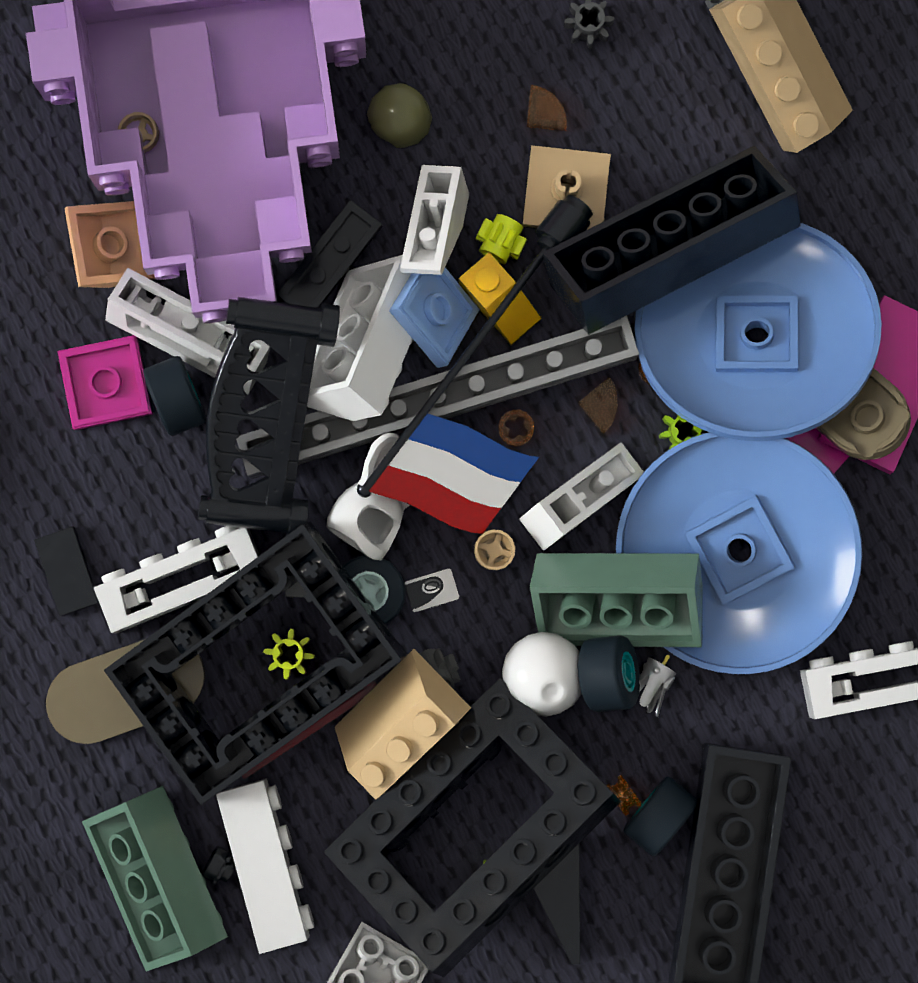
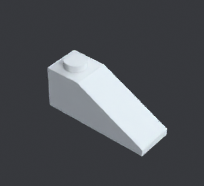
M422 165L400 266L402 273L442 275L463 228L469 198V191L461 167Z
M619 443L537 503L519 520L544 551L636 482L644 471L625 446Z

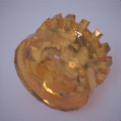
M519 409L506 412L498 425L502 441L513 447L527 444L535 430L532 417L527 412ZM518 417L524 420L523 428L528 431L525 437L518 434L515 439L508 436L509 428L505 426L508 420L515 422Z
M620 775L617 777L618 781L615 785L608 783L606 786L620 799L621 802L618 804V807L627 816L630 814L629 809L632 806L640 807L642 803L636 794L632 793L633 790L631 788L628 789L630 787L629 784Z

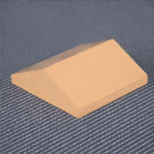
M134 201L67 206L64 208L78 287H116L127 268L150 280L155 279L154 274L147 275L143 269Z

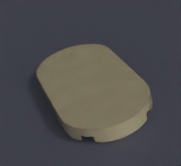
M873 368L870 377L857 397L838 415L816 429L848 456L862 460H872L892 453L903 443L910 429L911 414L901 391Z
M144 640L69 666L55 677L48 689L46 710L52 726L60 735L72 742L91 744L143 727V724L104 672V669ZM200 654L172 673L193 704L201 694L205 681V667Z

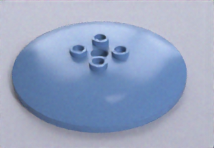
M800 223V227L636 310L635 343L639 352L638 358L649 384L659 398L672 411L692 425L712 434L745 441H770L793 437L821 426L843 411L857 397L873 371L880 347L882 326L878 298L872 282L860 263L844 246L825 233ZM752 328H762L769 336L766 340L755 343L746 337V333Z
M708 432L674 446L655 460L641 475L632 488L620 516L616 539V553L699 554L703 583L702 647L664 648L680 659L703 669L728 674H754L778 669L799 660L822 644L836 629L848 611L858 587L862 566V538L855 509L842 484L819 458L804 447L786 438L770 441H745L726 438ZM734 539H744L750 544L751 556L748 560L738 561L731 556L729 547Z

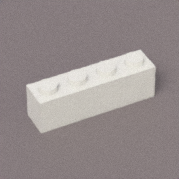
M267 778L220 791L216 794L259 954L307 941L310 936L308 929L314 928V921L309 905H301L297 890L303 888V881L298 865L291 866L287 850L292 849L293 846L287 825H279L276 810L282 809L276 785L269 787Z

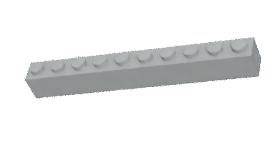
M625 316L590 335L584 329L465 365L428 414L448 419L637 359L639 352L628 317ZM449 371L392 388L389 395V403L382 415L351 421L322 411L307 414L305 416L298 465L374 442L381 435L389 432L403 433ZM263 429L240 435L236 440L239 449L247 450L273 437ZM242 458L248 477L255 479L265 475L249 461Z

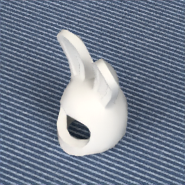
M390 432L381 435L372 443L364 463L361 479L358 483L346 489L337 499L327 517L326 525L333 534L344 542L356 548L367 557L380 561L390 549L397 535L403 511L410 505L371 493L372 495L367 498H363L357 493L358 484L364 485L398 440L399 436L396 433Z

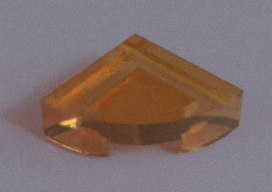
M531 85L527 127L566 131L567 119L560 101L550 91L536 85Z
M607 378L578 402V405L602 434L614 422L618 409L617 391L612 380Z

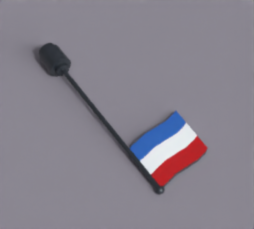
M567 195L564 200L557 201L535 230L539 238L537 244L541 251L364 485L358 484L357 493L359 496L367 498L372 495L371 493L398 500L415 507L448 526L471 533L483 534L539 457L510 450L466 425L428 414V412L543 262V252L588 229L590 226L589 219L592 217L593 212L582 200L575 196Z

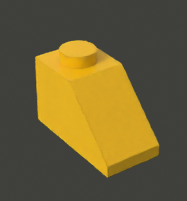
M490 252L458 278L459 285L487 319L491 317L516 284L514 279ZM521 290L494 326L512 345L538 323L541 317Z

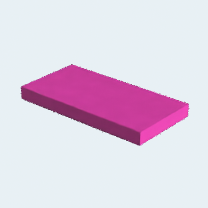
M884 295L879 301L882 323L881 341L874 369L896 386L904 395L911 414V424L905 440L895 451L878 459L858 460L887 474H892L918 419V311ZM822 433L819 434L817 440L841 451Z

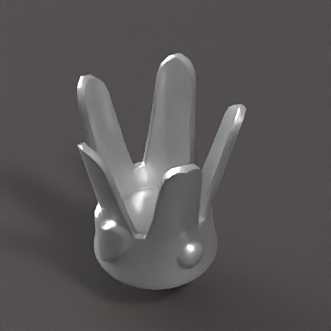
M666 655L662 663L648 658L640 674L639 692L646 685L639 701L640 705L643 707L647 706V713H651L658 701L656 708L657 717L660 713L665 691L669 690L675 680L674 676L676 673L665 666L670 655Z

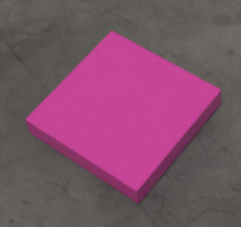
M133 335L57 351L73 430L153 414L149 390L143 374L144 365L138 337Z

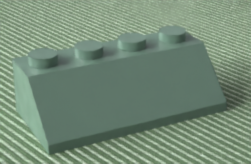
M536 554L530 592L538 633H556L569 640L575 646H582L586 640L591 638L622 635L630 640L633 647H702L703 583L699 554Z
M163 786L82 821L145 971L193 956L228 937L223 926L222 917L216 910L206 887V880L199 871L190 850V843L184 835L175 815L173 803L168 798Z

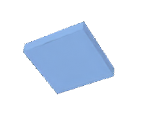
M444 268L442 275L412 273L389 312L433 364L440 368L448 366L480 309L450 272Z

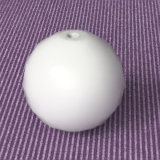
M539 632L527 635L516 642L507 653L502 669L503 681L507 684L511 695L526 706H529L537 716L547 717L560 714L573 706L582 694L578 677L579 651L569 640L556 633Z

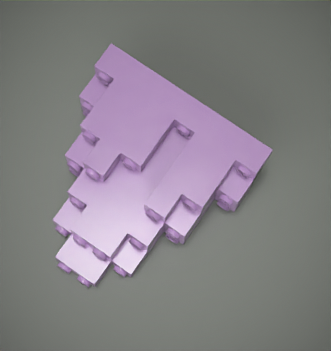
M64 0V2L32 6L35 32L26 33L32 82L44 101L51 100L53 105L70 104L75 102V97H77L87 173L97 190H105V195H121L128 193L129 187H132L143 269L147 275L154 274L156 280L177 278L180 276L179 271L186 270L192 313L195 318L203 317V323L226 321L229 299L237 300L238 297L277 302L272 258L279 257V262L281 263L296 262L304 259V253L312 252L300 163L308 162V167L317 168L331 165L332 159L340 158L327 63L334 62L337 67H347L359 63L361 58H366L365 32L360 0ZM133 112H143L156 122L159 129V140L156 146L149 152L144 153L143 146H146L150 141L146 140L143 142L142 134L138 128L139 120L131 122L127 125V129L118 130L121 120L126 115ZM146 123L145 129L148 134L153 135L151 127Z

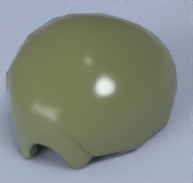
M398 83L384 86L371 98L367 111L371 129L379 138L391 143L396 148H405L418 144L429 133L432 121L429 105L423 95L409 85Z

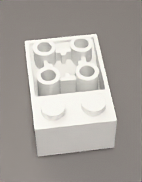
M361 922L327 983H422L429 969L413 951Z

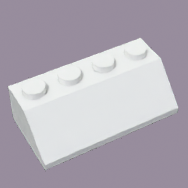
M403 255L349 270L345 275L333 304L340 306L336 343L334 347L317 345L307 407L351 421L382 415L386 409L395 380L402 371V363L409 345L413 342L411 336L389 312L412 274L402 273L400 270Z

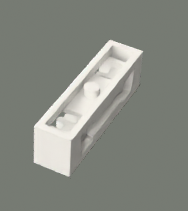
M129 268L124 272L107 302L105 321L174 357L180 356L184 362L215 378L223 354L234 333V325L226 324V321L203 323V317L195 318L189 299ZM146 290L157 296L154 299L147 297ZM161 298L166 300L164 305L161 304ZM225 331L232 334L228 339L224 335ZM255 340L249 346L253 357L248 360L247 367L253 372L263 370L267 363L271 347L264 341ZM249 380L244 384L243 389L247 395L256 380Z
M225 526L214 531L216 538L201 544L200 539L196 538L177 546L178 554L164 559L162 553L141 560L139 562L141 569L126 574L123 568L102 576L103 584L94 587V591L111 633H120L194 603L238 571L220 578L210 575L151 599V606L131 613V608L148 603L150 600L145 588L141 589L140 587L130 593H126V588L141 582L151 584L210 560L208 555L225 548H229L230 552L212 558L217 572H225L227 569L237 565L241 570L260 556L250 529Z
M913 641L888 645L890 653L874 656L873 649H866L849 653L850 661L834 663L833 656L809 660L810 668L800 670L809 718L819 719L918 700V681L853 693L850 679L832 682L831 677L844 673H849L850 676H859L917 665L918 648H914ZM854 695V699L833 702V697Z

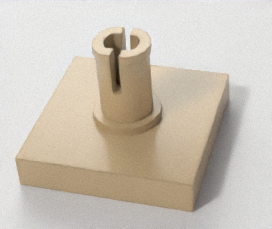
M531 145L522 226L538 228L557 201L564 200L567 195L579 198L592 210L593 215L589 219L590 226L588 229L604 222L611 154Z

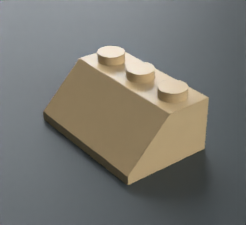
M415 649L398 663L335 726L347 771L375 800L387 791L471 709Z

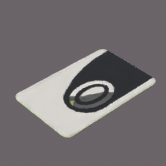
M445 569L405 582L413 612L459 599L451 569Z

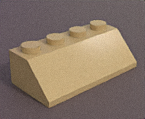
M724 0L709 9L783 151L798 153L831 133L853 111L797 0Z

